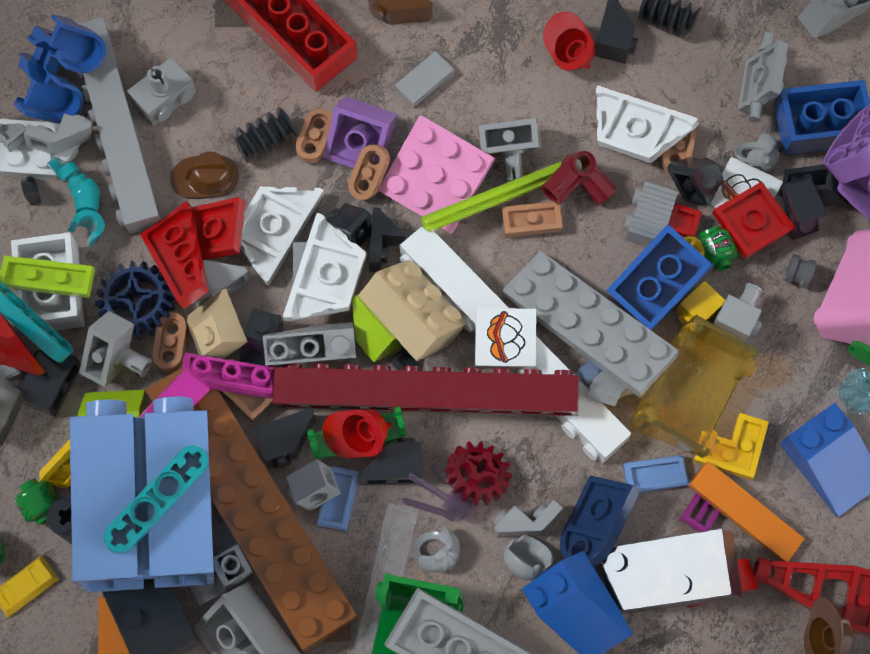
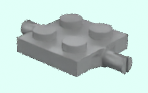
M772 32L762 33L761 47L745 63L738 110L746 114L750 112L748 120L754 123L761 121V112L764 104L779 96L784 86L782 80L784 68L788 60L786 56L788 44L780 40L773 43L774 33Z

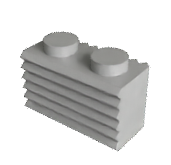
M645 180L642 189L637 187L631 203L637 205L635 213L628 212L623 229L628 230L626 240L647 247L668 224L679 190Z

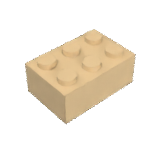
M410 259L376 272L358 295L416 361L449 346L468 324L461 316L459 310L442 296L439 288L433 285L422 274L421 269L412 263Z

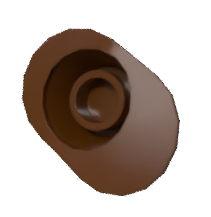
M209 151L198 156L185 158L176 164L172 170L170 181L176 193L185 198L226 195L235 188L239 179V171L236 164L230 158L217 152Z
M819 597L814 601L804 633L806 654H848L853 644L850 622L845 617L840 616L837 607L831 600Z

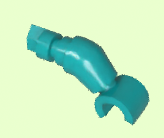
M54 158L47 162V165L64 183L68 182L67 187L72 191L71 196L74 198L76 215L73 217L68 231L74 232L76 227L79 226L87 228L91 232L87 240L88 246L91 248L98 242L105 227L103 218L98 214L101 191L91 177L87 178L84 173H78L80 169L73 161L64 164L60 158Z

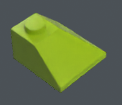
M357 294L352 298L355 341L373 362L391 356L403 345Z

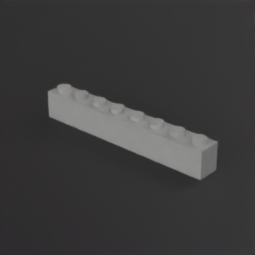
M101 17L79 23V25L90 28L103 39L106 44L105 59L94 71L78 74L80 78H85L86 85L82 86V91L86 102L91 101L93 108L88 110L93 127L98 126L100 133L95 135L99 151L105 152L106 159L102 160V165L106 176L111 175L113 184L108 185L113 202L118 201L120 209L115 211L120 227H126L129 235H133L150 228L161 220V215L110 33L104 18Z

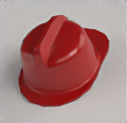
M569 11L559 12L552 16L543 30V41L556 65L565 71L583 68L590 69V63L595 56L596 49L593 38L583 21L575 13Z
M372 409L338 411L330 414L325 420L322 428L323 438L328 448L340 457H372L378 455L382 450L387 438L388 429L391 427V422H385L381 414Z

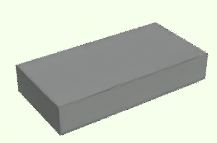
M434 51L394 85L395 90L414 108L454 74V68Z

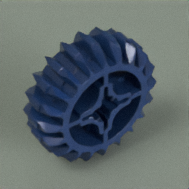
M131 261L129 268L125 269L123 264H119L120 272L115 273L109 270L108 274L111 279H101L104 289H97L96 294L101 299L95 301L97 308L101 309L98 312V316L101 318L108 311L116 314L114 309L120 308L122 311H130L133 319H124L134 324L133 333L135 332L136 337L142 339L144 331H147L149 336H153L154 331L152 328L163 326L159 319L162 316L168 319L170 314L167 311L175 310L176 306L171 301L176 298L162 273H159V268L156 265L148 268L147 262L142 261L139 268H137L136 263ZM139 281L153 284L158 288V291L142 289ZM127 285V288L123 292L119 293V291ZM138 293L141 299H138L139 302L135 303V309L131 301H134V298L137 297ZM154 307V309L145 316V312L149 308Z

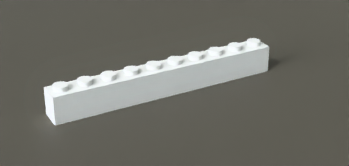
M422 226L400 244L401 262L410 259L412 263L421 269L422 274L439 288L442 296L459 310L463 319L468 323L464 327L468 332L476 331V308H508L434 231L427 232ZM536 336V369L542 370V374H554L555 370H569ZM525 369L511 370L512 373L524 374ZM579 380L578 416L556 417L563 423L561 425L563 431L572 439L576 437L584 445L582 449L591 460L595 461L597 459L603 464L628 441L631 432L601 402L586 398L589 389Z

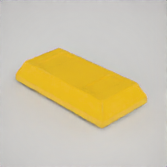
M43 555L0 585V608L7 618L60 580Z

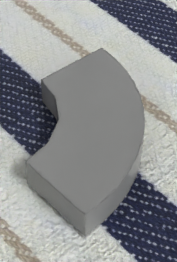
M602 371L593 379L586 398L615 406L618 399L634 393L605 371ZM649 389L643 394V396L647 395Z

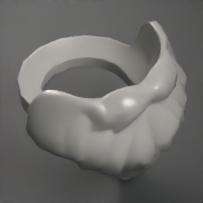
M765 132L759 136L758 142H746L740 144L735 149L737 159L748 162L752 166H761L767 174L776 167L779 161L780 153L777 148V141ZM752 150L749 152L748 157L742 155L743 152Z
M446 526L442 527L441 532L432 531L421 535L413 545V553L418 560L419 567L426 571L435 572L451 570L459 559V540ZM429 541H440L445 546L435 555H421L422 546Z

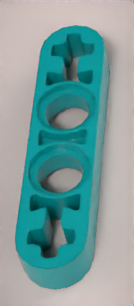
M0 281V313L56 362L63 363L73 352L70 343Z
M195 445L183 448L116 517L104 533L105 545L111 552L125 554L132 550L205 473L208 467V457L204 449ZM198 454L201 456L199 459L201 467L196 469L192 466L185 473V476L190 478L185 483L180 474L172 469L177 466L179 471H181L187 464L185 456L190 455L194 457ZM168 477L174 478L179 483L177 493L172 496H165L159 491L160 482ZM149 503L154 507L155 514L151 520L143 522L135 517V509L139 504ZM129 516L133 524L142 530L136 534L132 528L126 535L129 542L125 546L121 543L116 546L112 545L111 543L114 541L112 533L115 530L120 533L129 526L123 520Z

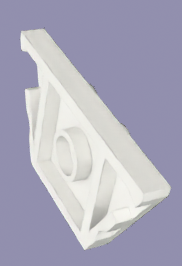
M601 86L596 88L597 141L601 147L652 163L699 124L696 117Z
M0 119V124L3 123V125L17 123L26 127L28 124L36 127L37 125H43L50 128L54 133L57 132L60 125L52 122ZM25 140L11 152L0 142V173L2 176H32L40 179L59 180V177L47 165V162L54 158H60L64 164L73 161L79 153L78 148L81 144L53 155L26 146Z
M260 186L245 210L240 249L266 285L269 286L292 249L293 242H296L324 196L323 189L314 188V191L297 190V187L277 189L275 187Z
M320 213L316 214L283 314L284 321H294L350 310L352 298L354 297L366 259V252L356 243L350 242L341 230L335 229Z

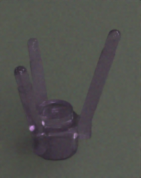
M432 464V470L446 482L448 475L436 464ZM412 473L408 475L410 480L444 500L445 502L442 507L447 510L408 498L402 500L404 504L443 516L451 522L454 518L461 522L463 521L473 504L471 498L463 502V494L460 492L454 495L451 491L448 495Z

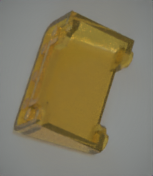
M695 315L683 324L674 336L671 345L679 350L678 357L650 386L647 395L641 399L629 426L645 435L704 458L708 455L711 456L715 452L719 444L715 428L738 382L745 376L750 378L758 366V362L755 360L760 351L704 318Z

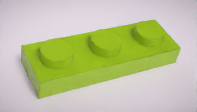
M4 255L0 270V281L9 289L90 298L95 269L89 265Z

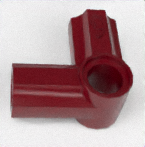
M585 150L565 156L559 168L541 186L543 194L557 205L561 204L578 185L597 205L609 199L615 193L617 187L596 165L594 155ZM576 159L581 162V171L576 168Z

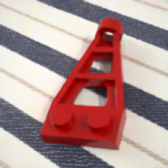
M761 557L757 558L753 568L755 581L770 586L810 611L814 601L821 597L820 591L823 581L833 579L846 582L848 587L844 605L842 608H837L840 616L845 617L850 622L852 632L870 637V570L854 565L771 561ZM771 568L774 570L772 578L769 577ZM793 572L810 574L814 577L810 595L795 590L790 586Z

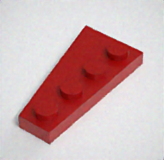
M186 201L140 234L174 297L183 309L209 292L193 208Z

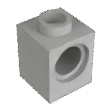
M317 459L286 477L290 487L288 494L292 502L309 511L341 494L332 468Z

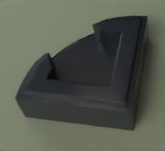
M32 176L22 178L21 187L23 195L31 206L39 204L41 198L35 178Z
M402 348L388 359L395 370L403 371L404 366H418V361L405 348Z

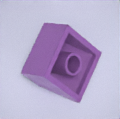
M345 96L335 105L323 158L354 168L359 154L364 147L378 144L388 150L398 114ZM375 154L373 160L376 164H378L380 158L377 154Z

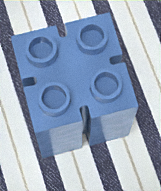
M175 396L155 399L153 401L154 413H145V417H134L133 414H127L125 401L96 400L86 403V416L70 417L73 582L84 593L144 589V579H154L155 588L214 585L207 410L194 411L192 398ZM195 445L204 449L208 457V467L205 473L132 550L125 554L111 552L105 545L104 533L116 517L183 448ZM198 454L194 457L187 455L185 456L186 466L181 471H179L177 466L172 470L180 474L186 483L190 478L186 477L185 473L192 466L196 469L201 467L199 464L201 456ZM165 478L159 484V491L165 496H172L179 489V483L174 478ZM141 503L136 507L134 514L139 521L146 522L153 518L155 509L149 503ZM129 516L123 520L129 526L121 533L117 530L112 533L114 537L112 545L116 546L121 543L125 546L129 542L126 535L132 528L136 534L142 530L133 524Z

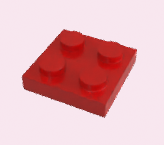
M762 181L718 206L712 212L721 227L729 231L738 251L745 260L790 234L795 229L791 220Z
M240 197L192 207L203 260L240 254L246 204Z

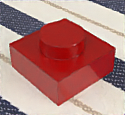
M675 203L668 225L683 238L688 236L695 237L702 211Z

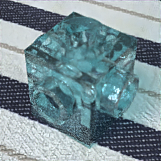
M866 368L852 370L848 372L849 375L839 385L840 400L842 403H845L847 411L857 410L858 414L870 413V372H867Z

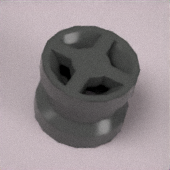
M793 254L786 269L784 281L788 283L797 282L800 284V287L807 289L813 277L817 261L811 259L805 261L799 255Z

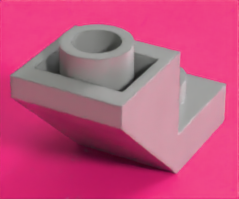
M64 113L56 133L43 125H37L36 127L28 124L24 132L26 146L55 155L91 140L93 126L92 122H89L88 119L81 115L71 116Z
M555 500L549 506L543 503L532 515L535 519L534 522L516 506L510 511L504 509L493 521L496 525L493 534L497 538L521 537L522 535L541 536L561 514L563 507Z
M237 544L213 557L214 585L190 586L199 606L203 607L234 589L252 574L253 571L240 546Z

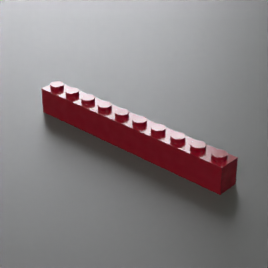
M290 363L284 364V368L275 367L273 404L278 408L302 409L312 407V409L394 411L395 407L400 406L401 411L578 416L579 375H573L571 370H555L554 374H542V370L525 369L524 374L512 373V370L507 368H495L493 373H481L480 368L474 367L463 368V372H451L449 367H433V371H421V367L404 366L403 371L391 370V367L386 365H374L373 370H361L360 365L354 364L343 365V369H332V365L314 364V368H302V364Z

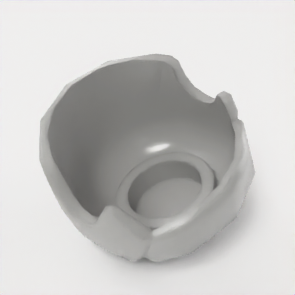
M522 535L517 541L515 539L510 540L504 549L503 559L509 571L516 577L523 580H535L550 568L553 563V554L539 540L528 535Z

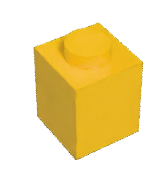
M704 281L680 303L676 314L684 327L692 328L697 333L719 313L725 299Z

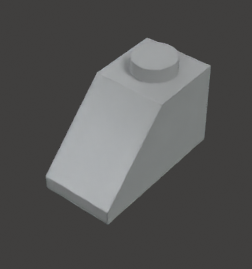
M203 260L209 292L200 297L195 303L200 307L222 289H227L228 294L231 295L250 283L251 279L247 269L242 266Z

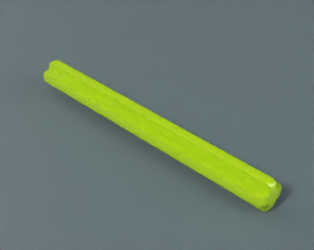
M562 161L424 215L421 218L422 226L427 232H432L537 190L559 168Z

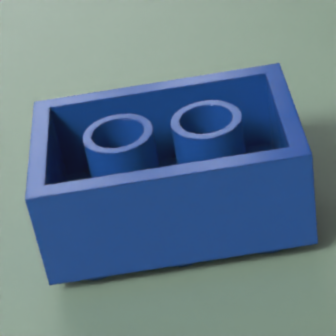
M865 80L783 89L773 103L783 154L793 155L828 151L845 126L870 104Z
M667 224L606 291L644 326L654 331L714 265Z

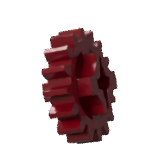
M469 441L464 448L459 445L455 452L450 454L447 460L448 464L444 470V473L449 475L446 484H454L455 487L452 493L454 495L459 492L462 493L463 502L471 498L473 499L474 506H477L480 500H483L484 504L488 506L492 499L498 502L503 493H506L512 477V473L507 472L510 463L501 461L504 456L502 452L498 454L493 453V445L485 449L483 442L479 441L477 447H474Z

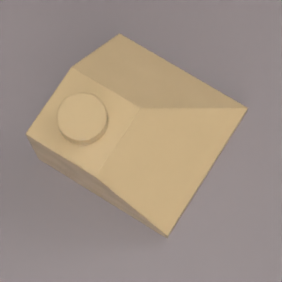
M227 289L220 290L185 317L199 355L225 359L248 342Z

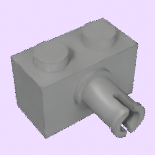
M172 57L160 66H153V71L149 69L146 77L127 90L132 104L152 126L168 119L172 111L181 104L188 103L194 94L197 93L193 80Z
M531 118L478 125L481 150L489 155L501 153V156H504L506 181L515 180L514 168L516 179L523 177L521 153H524V150L542 148L539 120Z
M747 283L740 299L729 294L706 338L737 354L742 346L748 348L762 325V322L758 321L762 310L756 308V305L764 293L763 289L755 284Z
M108 311L88 329L79 374L105 387L124 370V367L138 373L140 376H145L152 365V359L130 349L134 324Z

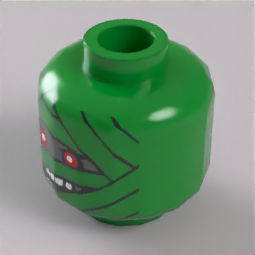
M716 226L701 232L699 240L705 251L704 257L714 265L713 268L720 272L732 267V261L738 256V248L729 231Z
M33 478L19 486L21 492L16 495L14 501L24 521L27 523L35 522L36 526L47 522V512L50 506L60 498L50 482H38L36 478Z

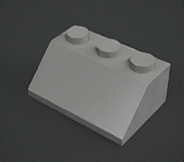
M248 582L223 594L192 628L210 654H300Z

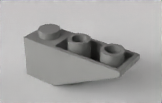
M812 0L797 18L810 34L816 38L831 33L870 8V0Z
M353 322L321 324L263 335L265 366L356 358Z

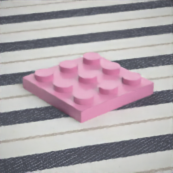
M420 115L378 191L423 217L474 196L496 158ZM460 220L444 226L442 229L453 234Z

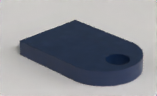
M590 475L561 535L560 550L563 557L566 559L573 556L586 546L584 552L593 567L605 560L614 548L640 490L631 484Z

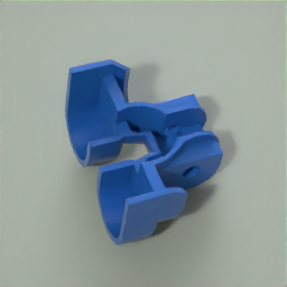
M52 14L51 19L57 23L54 31L35 25L31 35L27 36V39L37 47L33 55L20 53L21 59L18 66L27 74L31 85L25 99L17 97L13 105L25 116L60 124L64 113L71 116L79 115L84 104L83 94L79 88L69 80L56 76L60 65L67 70L77 73L94 71L105 59L106 44L90 28L79 25L70 18Z

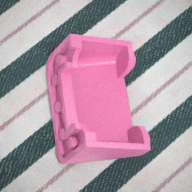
M870 229L858 230L848 238L846 251L821 307L814 314V324L822 338L849 344L853 341H860L870 346Z

